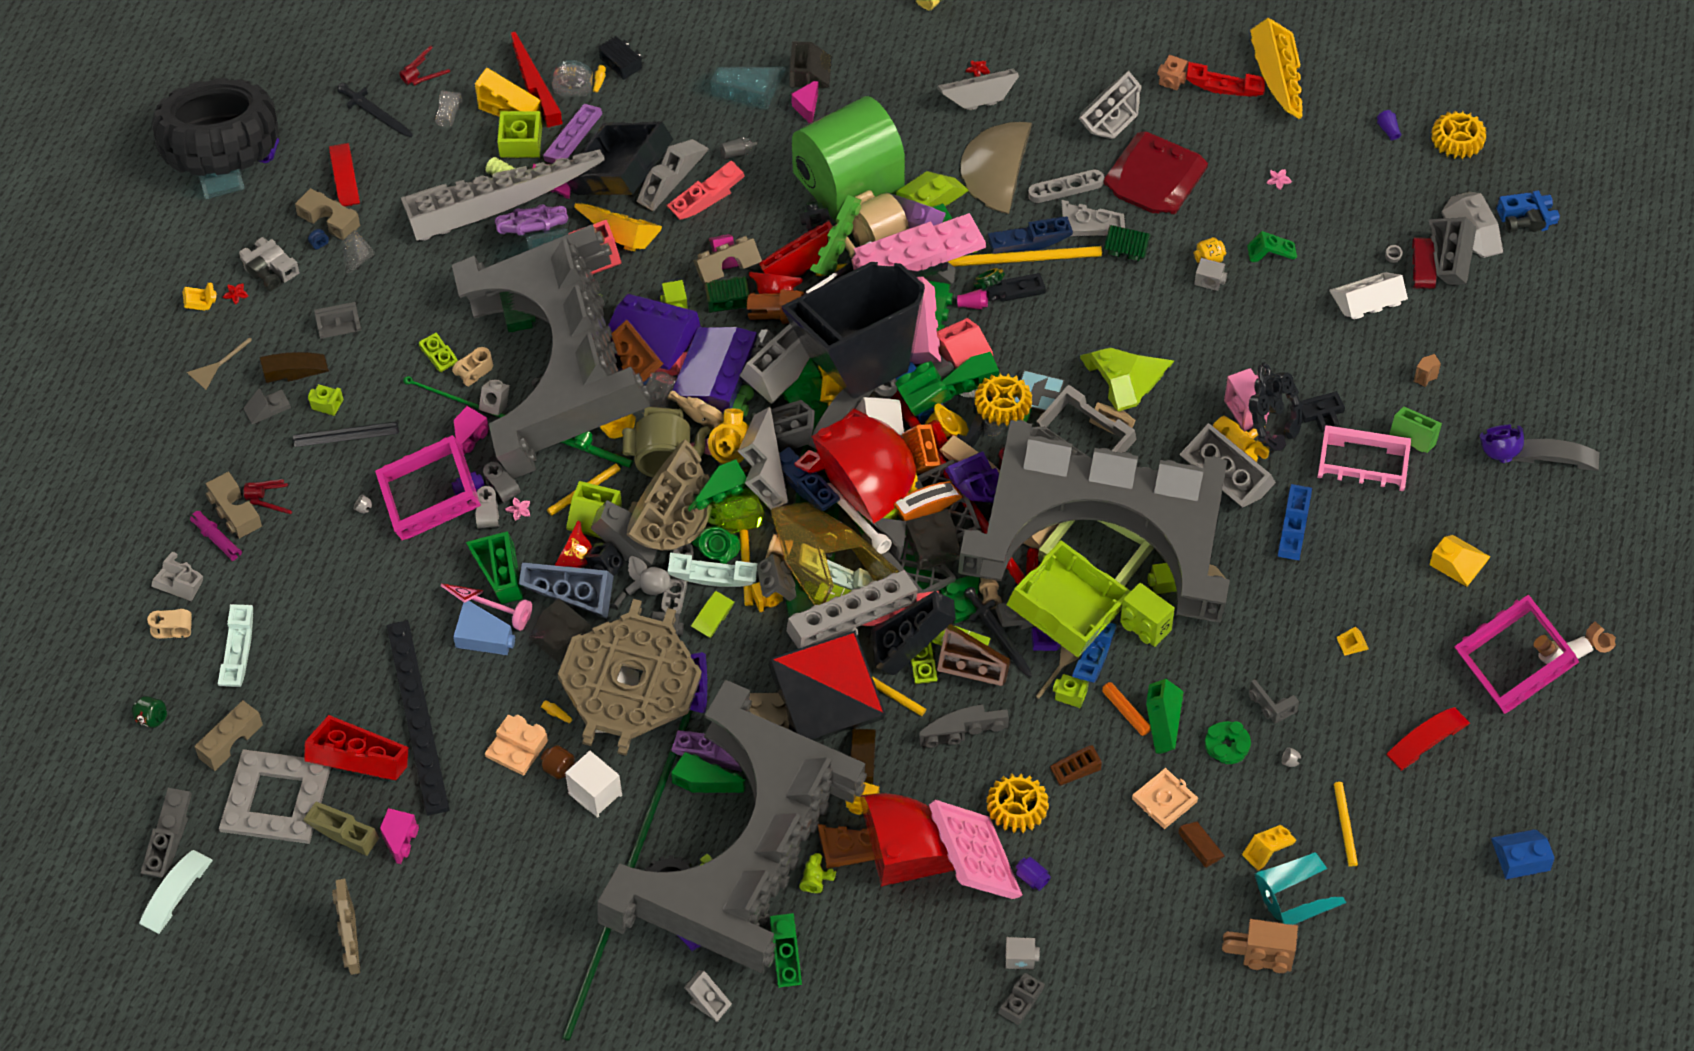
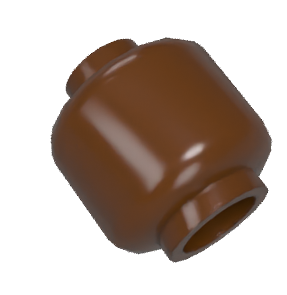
M559 745L551 749L547 748L541 756L542 769L556 779L566 778L565 773L576 764L574 762V755Z

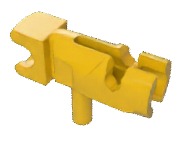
M1226 416L1220 417L1213 424L1216 430L1255 462L1258 460L1257 456H1260L1262 459L1268 457L1269 449L1263 446L1261 442L1254 440L1258 436L1256 429L1253 428L1249 432H1244L1239 424Z

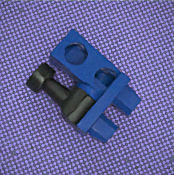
M1539 191L1501 196L1496 208L1502 222H1505L1508 233L1516 232L1518 227H1528L1532 232L1548 230L1549 225L1558 223L1560 218L1557 210L1548 211L1553 205L1551 195L1541 196Z

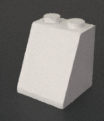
M863 397L856 410L867 414L868 417L887 423L903 438L902 433L904 430L900 401L896 399Z

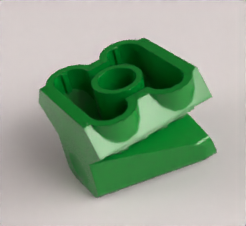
M932 361L921 364L915 371L901 376L894 382L914 416L933 408L937 403L942 404L953 398L948 388L941 382V376Z

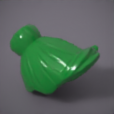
M718 526L704 529L692 541V544L698 547L704 556L718 560L721 564H727L728 561L739 553L741 548L740 540L736 535Z

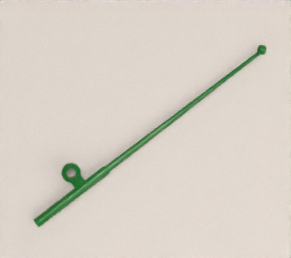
M410 376L403 378L404 384H414L479 410L478 404L412 381ZM501 413L499 415L494 416L501 418L506 414ZM589 431L561 442L627 468H631L633 460L591 445L593 435Z

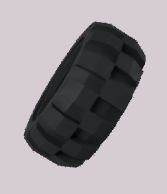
M216 78L212 81L203 82L202 80L190 83L185 88L179 87L170 92L168 98L161 99L157 104L152 119L156 148L164 161L179 172L188 171L192 175L205 176L206 174H229L230 171L243 170L253 166L255 161H262L270 154L279 133L275 105L270 96L258 84L252 85L250 81L242 79L228 80V78Z

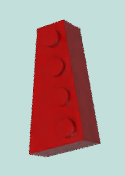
M328 715L305 741L304 761L396 781L407 768L408 747Z

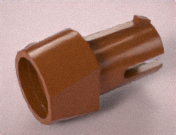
M782 289L779 294H755L753 292L748 295L747 310L752 309L751 313H748L749 320L781 319L782 324H789L790 322L784 314L782 306L805 294L803 291Z

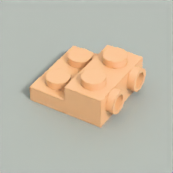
M507 715L497 729V737L485 752V757L524 776L548 742L547 733L538 724L534 726L527 724L526 720L520 715H515L514 717Z

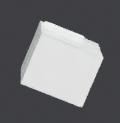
M591 751L565 773L568 794L597 818L599 813L618 796H622L619 774Z

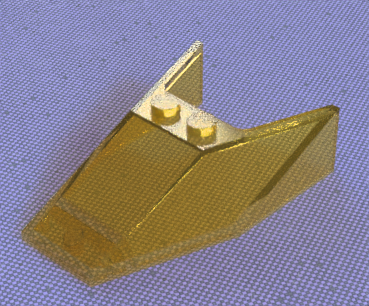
M809 502L775 507L771 510L785 562L814 605L825 603L834 587L825 556L826 553L852 548L874 581L882 580L892 573L900 572L850 527L824 511L817 509Z

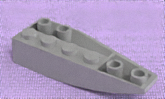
M791 324L784 328L747 362L740 374L748 384L771 404L798 379L810 358Z

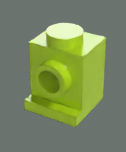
M318 384L316 389L310 390L308 400L310 401L311 409L335 416L343 402V396L340 388L333 389Z
M1063 674L1061 680L1056 679L1053 686V692H1056L1055 700L1081 708L1088 691L1089 681Z

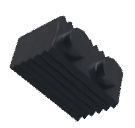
M614 36V38L609 39L608 42L606 41L605 44L603 43L598 47L599 58L623 80L642 69L641 54L638 51H633L626 40H621L619 37Z

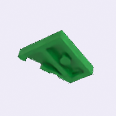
M969 575L956 579L955 582L939 589L941 594L954 600L956 615L954 623L967 620L976 612V608L971 601L964 597V591L968 587H974L978 595L979 577Z

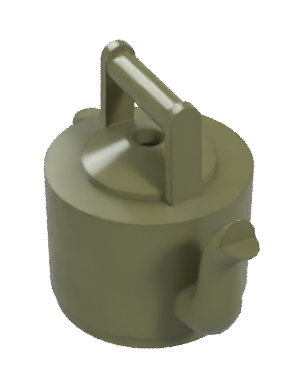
M647 407L644 409L643 418L637 422L635 429L624 428L622 430L623 454L635 456L634 460L637 469L650 477L655 476L683 440L686 439L690 443V426L683 419L682 408ZM708 424L699 429L695 437L693 448L700 457L705 452V437L712 432Z

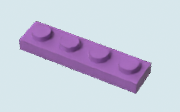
M583 104L544 153V160L554 163L556 159L568 158L602 115L601 108Z

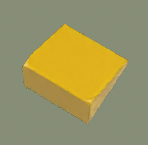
M1353 627L1336 637L1344 655L1369 649L1361 631L1357 627Z

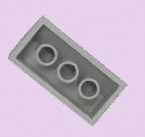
M1209 423L1180 453V456L1188 463L1203 468L1205 456H1216L1227 460L1222 491L1242 508L1261 499L1276 483L1268 471Z

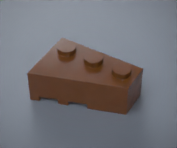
M952 624L945 628L937 671L1003 686L1007 679L1010 659Z

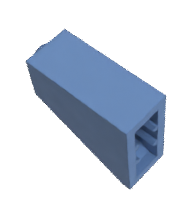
M470 601L463 602L454 633L455 647L508 655L509 648H513L515 644V635H512L511 626Z

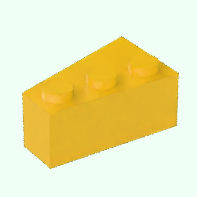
M488 68L484 70L475 82L480 110L499 117L500 111H540V114L542 113L541 101Z

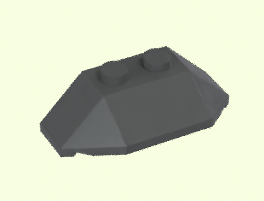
M802 400L771 409L779 453L788 447L795 449L809 444L813 432L815 411Z

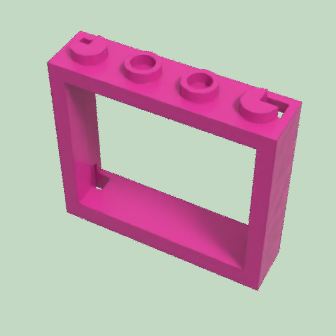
M453 435L375 471L394 531L401 540L414 537L481 506L461 445ZM453 454L465 492L400 521L388 482Z
M1529 595L1520 601L1517 599L1513 606L1506 611L1498 612L1493 620L1480 625L1476 632L1469 637H1463V641L1455 646L1458 654L1504 714L1579 663L1576 654ZM1531 611L1562 650L1563 654L1500 697L1470 658L1469 654Z

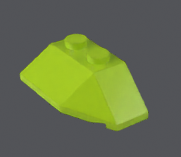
M926 171L896 191V195L930 207L942 203L947 206L968 192V189L956 178Z

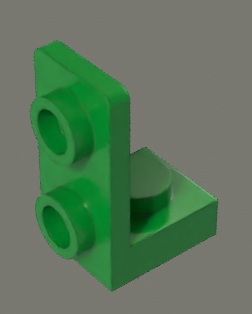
M1263 231L1247 245L1251 262H1259L1268 252L1289 259L1297 258L1294 242Z

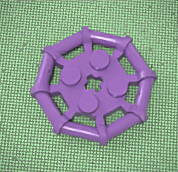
M542 204L529 209L517 208L507 215H499L495 219L496 230L500 234L517 233L520 236L527 232L540 230L546 232L558 224L563 225L568 221L566 208L563 206L546 207Z

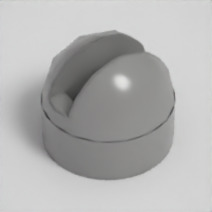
M1397 245L1389 246L1385 252L1386 260L1390 263L1398 262L1402 257V249Z
M362 494L355 502L353 509L359 513H368L367 507L372 508V502Z
M1288 747L1282 755L1281 762L1288 767H1296L1299 765L1297 760L1301 759V755L1295 749Z

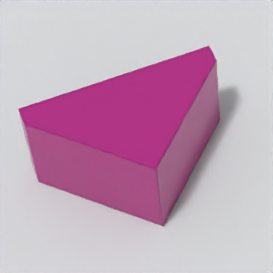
M813 81L792 93V107L808 123H813L818 97V81Z
M730 234L709 238L713 252L717 251L716 247L728 243V246L734 244L733 236ZM727 257L722 263V269L738 266L737 261L733 257Z

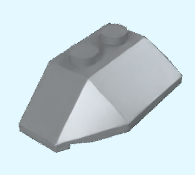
M1014 69L938 85L937 88L942 94L964 109L973 110L977 109L979 105H995L997 101L1003 100L1019 76L1018 72Z
M1127 71L1081 112L1079 116L1080 121L1091 134L1114 139L1138 116L1141 85Z
M1467 192L1451 196L1441 214L1444 219L1466 217L1477 227L1472 252L1479 254L1483 258L1503 253L1498 222L1483 195L1476 192Z

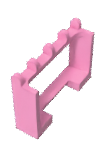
M1326 425L1317 478H1322L1325 473L1338 474L1337 480H1342V475L1359 478V483L1363 484L1364 479L1381 481L1380 487H1385L1386 482L1399 485V491H1404L1411 439ZM1345 442L1387 448V454L1403 456L1401 476L1324 464L1327 444L1344 447Z

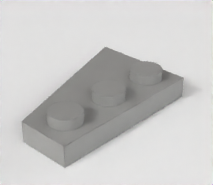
M1062 200V217L1068 216L1073 230L1071 236H1104L1108 234L1109 225L1125 228L1124 214L1104 209H1088L1087 205L1079 204V206L1069 204V201Z

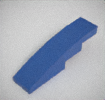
M1291 484L1278 557L1300 560L1312 488Z

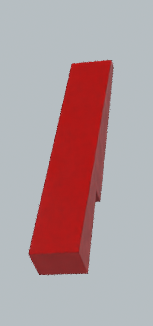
M512 32V45L527 92L541 101V109L547 128L561 125V111L516 32Z

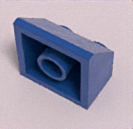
M1536 829L1491 838L1505 879L1551 870L1555 859L1548 839Z

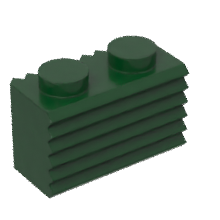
M1109 225L1104 249L1108 250V255L1120 257V253L1128 255L1130 260L1140 261V258L1145 259L1151 234Z
M743 276L742 278L733 277L730 280L706 282L705 294L709 313L747 307L749 292L746 278Z
M506 291L500 292L508 333L533 328L532 322H536L535 316L517 310H510L513 308L510 306L514 304H509L514 301L510 300L513 297H509L512 294H508L510 292Z

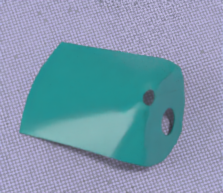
M1316 852L1254 874L1261 896L1269 912L1283 924L1294 925L1346 903L1344 897H1330L1303 904L1281 913L1275 893L1327 869ZM1269 896L1272 897L1273 904L1269 901Z

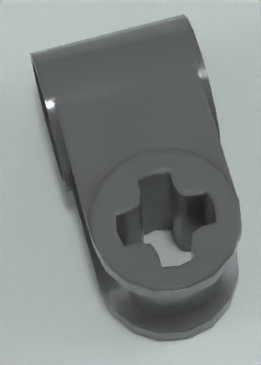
M490 462L485 465L483 469L486 477L485 483L495 490L496 498L499 497L502 500L501 504L521 493L516 481L509 476L499 463Z

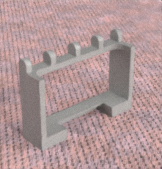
M1070 385L1061 392L1036 421L1037 427H1047L1067 403H1070L1121 438V441L1112 451L1126 452L1137 440L1133 428L1119 419L1114 423L1086 404L1085 396Z

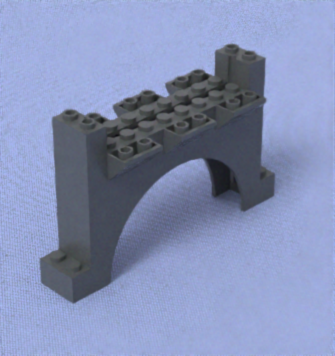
M593 224L485 268L483 262L479 263L475 256L452 265L459 297L466 296L469 299L474 318L503 312L499 293L506 291L510 292L508 294H512L509 296L513 297L510 300H514L509 303H514L510 306L513 307L510 310H517L536 316L551 325L553 335L552 354L541 381L518 407L500 419L489 423L496 457L513 479L536 470L534 461H537L535 452L650 407L648 398L651 397L647 385L643 384L640 374H635L632 367L618 372L615 364L617 363L615 357L617 350L614 342H611L610 339L612 338V331L609 326H606L603 318L604 312L602 307L605 306L602 296L598 294L601 291L597 279L593 280L592 271L612 264L609 256L612 254L609 244L604 243L605 240L602 232H597Z
M1022 420L1010 421L988 532L985 534L978 530H965L960 551L959 574L1002 582L1004 571L1013 554L1027 539L1037 532L1066 521H1104L1136 533L1152 545L1162 556L1175 580L1178 604L1177 615L1221 623L1230 580L1218 575L1208 576L1227 460L1216 456H1205L1203 468L1193 464H1179L1172 460H1160L1157 471L1149 467H1136L1138 456L1129 452L1120 453L1107 448H1094L1093 459L1084 455H1071L1073 444L1067 443L1064 440L1055 441L1042 436H1031L1032 424Z
M725 680L705 714V718L711 720L712 723L706 731L704 738L715 743L732 756L745 773L751 785L755 807L746 829L738 840L724 853L695 868L676 872H650L619 864L598 900V923L624 934L627 927H632L637 916L762 974L766 966H771L775 954H773L776 946L773 943L774 933L761 928L766 925L769 914H767L770 907L769 900L771 897L775 898L779 890L785 889L787 886L790 870L794 871L799 863L800 858H798L801 849L799 845L802 840H807L810 833L814 834L816 832L817 824L820 822L818 821L820 814L825 815L829 807V802L827 801L830 794L853 804L856 797H861L866 786L864 782L867 773H864L865 763L752 714L749 711L752 704L750 690Z

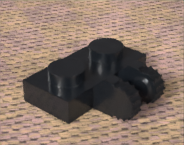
M1337 391L1302 400V419L1304 423L1316 420L1321 433L1325 431V417L1329 418L1331 426H1340L1336 415L1344 413L1345 406Z

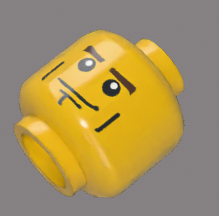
M1214 237L1197 243L1196 251H1194L1197 263L1200 262L1201 258L1221 263L1223 257L1226 256L1223 242L1221 240L1218 241Z

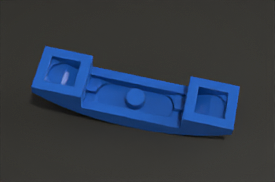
M1109 623L1086 648L1081 659L1078 660L1072 677L1093 683L1096 682L1106 660L1117 624Z

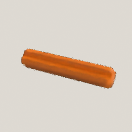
M1108 682L1102 687V692L1140 735L1144 736L1151 731L1149 723L1113 683Z

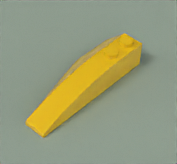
M1267 18L1250 30L1251 41L1256 53L1255 58L1269 89L1277 101L1288 113L1300 119L1302 118V100L1298 96L1301 93L1298 81L1301 80V74L1296 70V68H1300V61L1294 36L1291 31Z

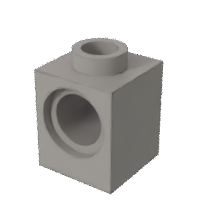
M1201 258L1196 271L1194 285L1218 291L1220 285H1224L1226 282L1225 264Z
M499 380L488 381L482 386L479 410L494 415L501 414L507 407L510 386L503 384Z

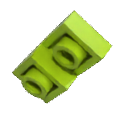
M437 332L419 341V347L439 372H443L458 362L456 356L448 345L445 346Z
M715 591L691 627L711 638L735 602Z
M930 642L911 660L915 684L937 682L935 660L933 659Z

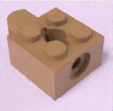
M1250 919L1247 934L1236 932L1224 933L1222 950L1226 953L1244 955L1243 965H1247L1254 970L1269 968L1276 973L1291 972L1296 952L1298 926Z

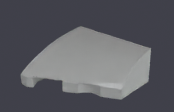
M171 552L163 561L161 571L153 578L152 587L192 601L201 586L203 576L198 571L193 570L187 562L183 564L176 562L175 559L178 554Z

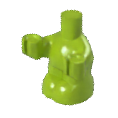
M815 853L806 862L803 878L799 885L802 891L816 894L821 893L823 890L822 879L830 881L835 879L836 871L834 872L833 869H828L827 872L822 870L820 866L822 855Z

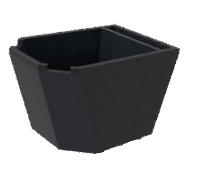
M870 262L783 305L782 310L808 356L853 399H856L908 372L915 347L925 284L901 263H894V266L878 265V262Z

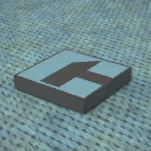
M1024 370L1021 380H1024L1025 385H1029L1032 394L1031 411L1043 414L1061 394L1065 380ZM1017 397L1014 398L1016 403L1020 401Z

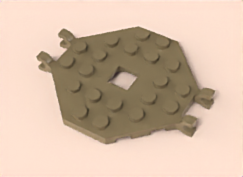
M633 599L629 613L622 615L621 619L611 623L608 621L592 628L591 632L582 636L578 634L572 637L558 672L560 683L586 724L582 735L584 737L583 744L592 746L596 730L621 736L618 742V754L625 756L628 753L632 738L689 713L702 671L692 660L690 652L683 641H680L673 627L676 621V610L667 608L663 621L640 616L642 601ZM622 665L643 671L638 685L631 686L617 681Z

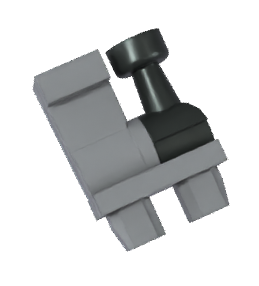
M261 237L256 241V249L254 251L244 248L239 252L244 269L253 278L260 277L263 279V285L268 291H273L279 287L281 280L285 283L299 274L297 262L293 258H289L276 245L273 239L267 241ZM291 269V273L285 276V272ZM272 270L275 274L270 275L268 271Z

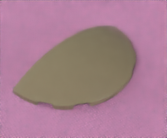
M1011 122L991 127L981 132L966 147L961 159V177L964 179L969 193L975 199L978 198L984 202L986 207L1001 213H1010L1017 178L1032 123Z
M686 439L678 445L655 474L638 501L629 521L626 535L645 547L659 550L677 549L695 540L708 522L712 505L702 510L697 508L692 511L688 510V507L707 482L709 476L704 474L700 465L702 459Z

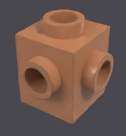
M1169 55L1164 65L1161 64L1158 69L1157 75L1160 76L1159 84L1178 90L1181 83L1184 84L1186 81L1188 61Z

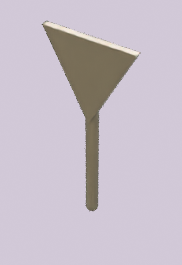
M248 338L218 363L187 373L207 390L219 366L250 343L252 339Z
M1061 646L1060 664L1038 692L1036 698L1039 699L1064 666L1080 659L1082 654L1076 657Z

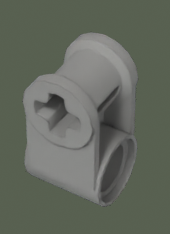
M490 486L481 487L477 491L481 504L476 510L477 529L499 527V512L495 490Z

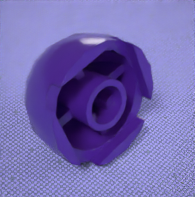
M1499 425L1487 429V434L1484 435L1483 432L1480 434L1483 451L1488 457L1499 460L1501 463L1512 461V458L1516 457L1523 449V428L1518 425L1517 429H1512L1511 425Z

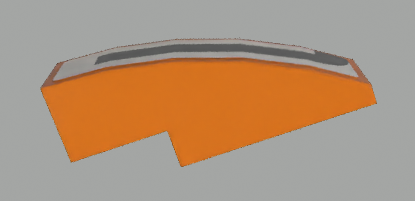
M951 481L915 490L907 494L903 500L899 499L894 506L898 510L899 518L902 521H906L907 526L922 516L925 520L960 500L962 495Z

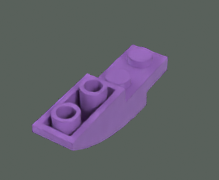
M678 730L671 749L672 752L681 756L684 752L690 755L695 754L710 764H717L720 767L742 772L741 767L732 756L715 743L704 738L705 733Z

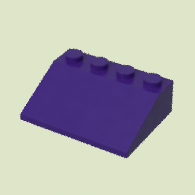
M627 294L617 305L609 323L613 333L624 321L628 320L664 363L660 368L670 370L692 343L697 328H701L697 311Z
M738 327L697 328L672 391H675L684 398L689 396L701 399L724 413L725 409L732 408L744 381L740 374L750 359L754 343L757 340V332Z

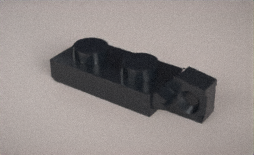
M1040 273L1004 279L999 284H996V286L987 288L989 302L999 299L1001 301H1009L1046 294V288Z

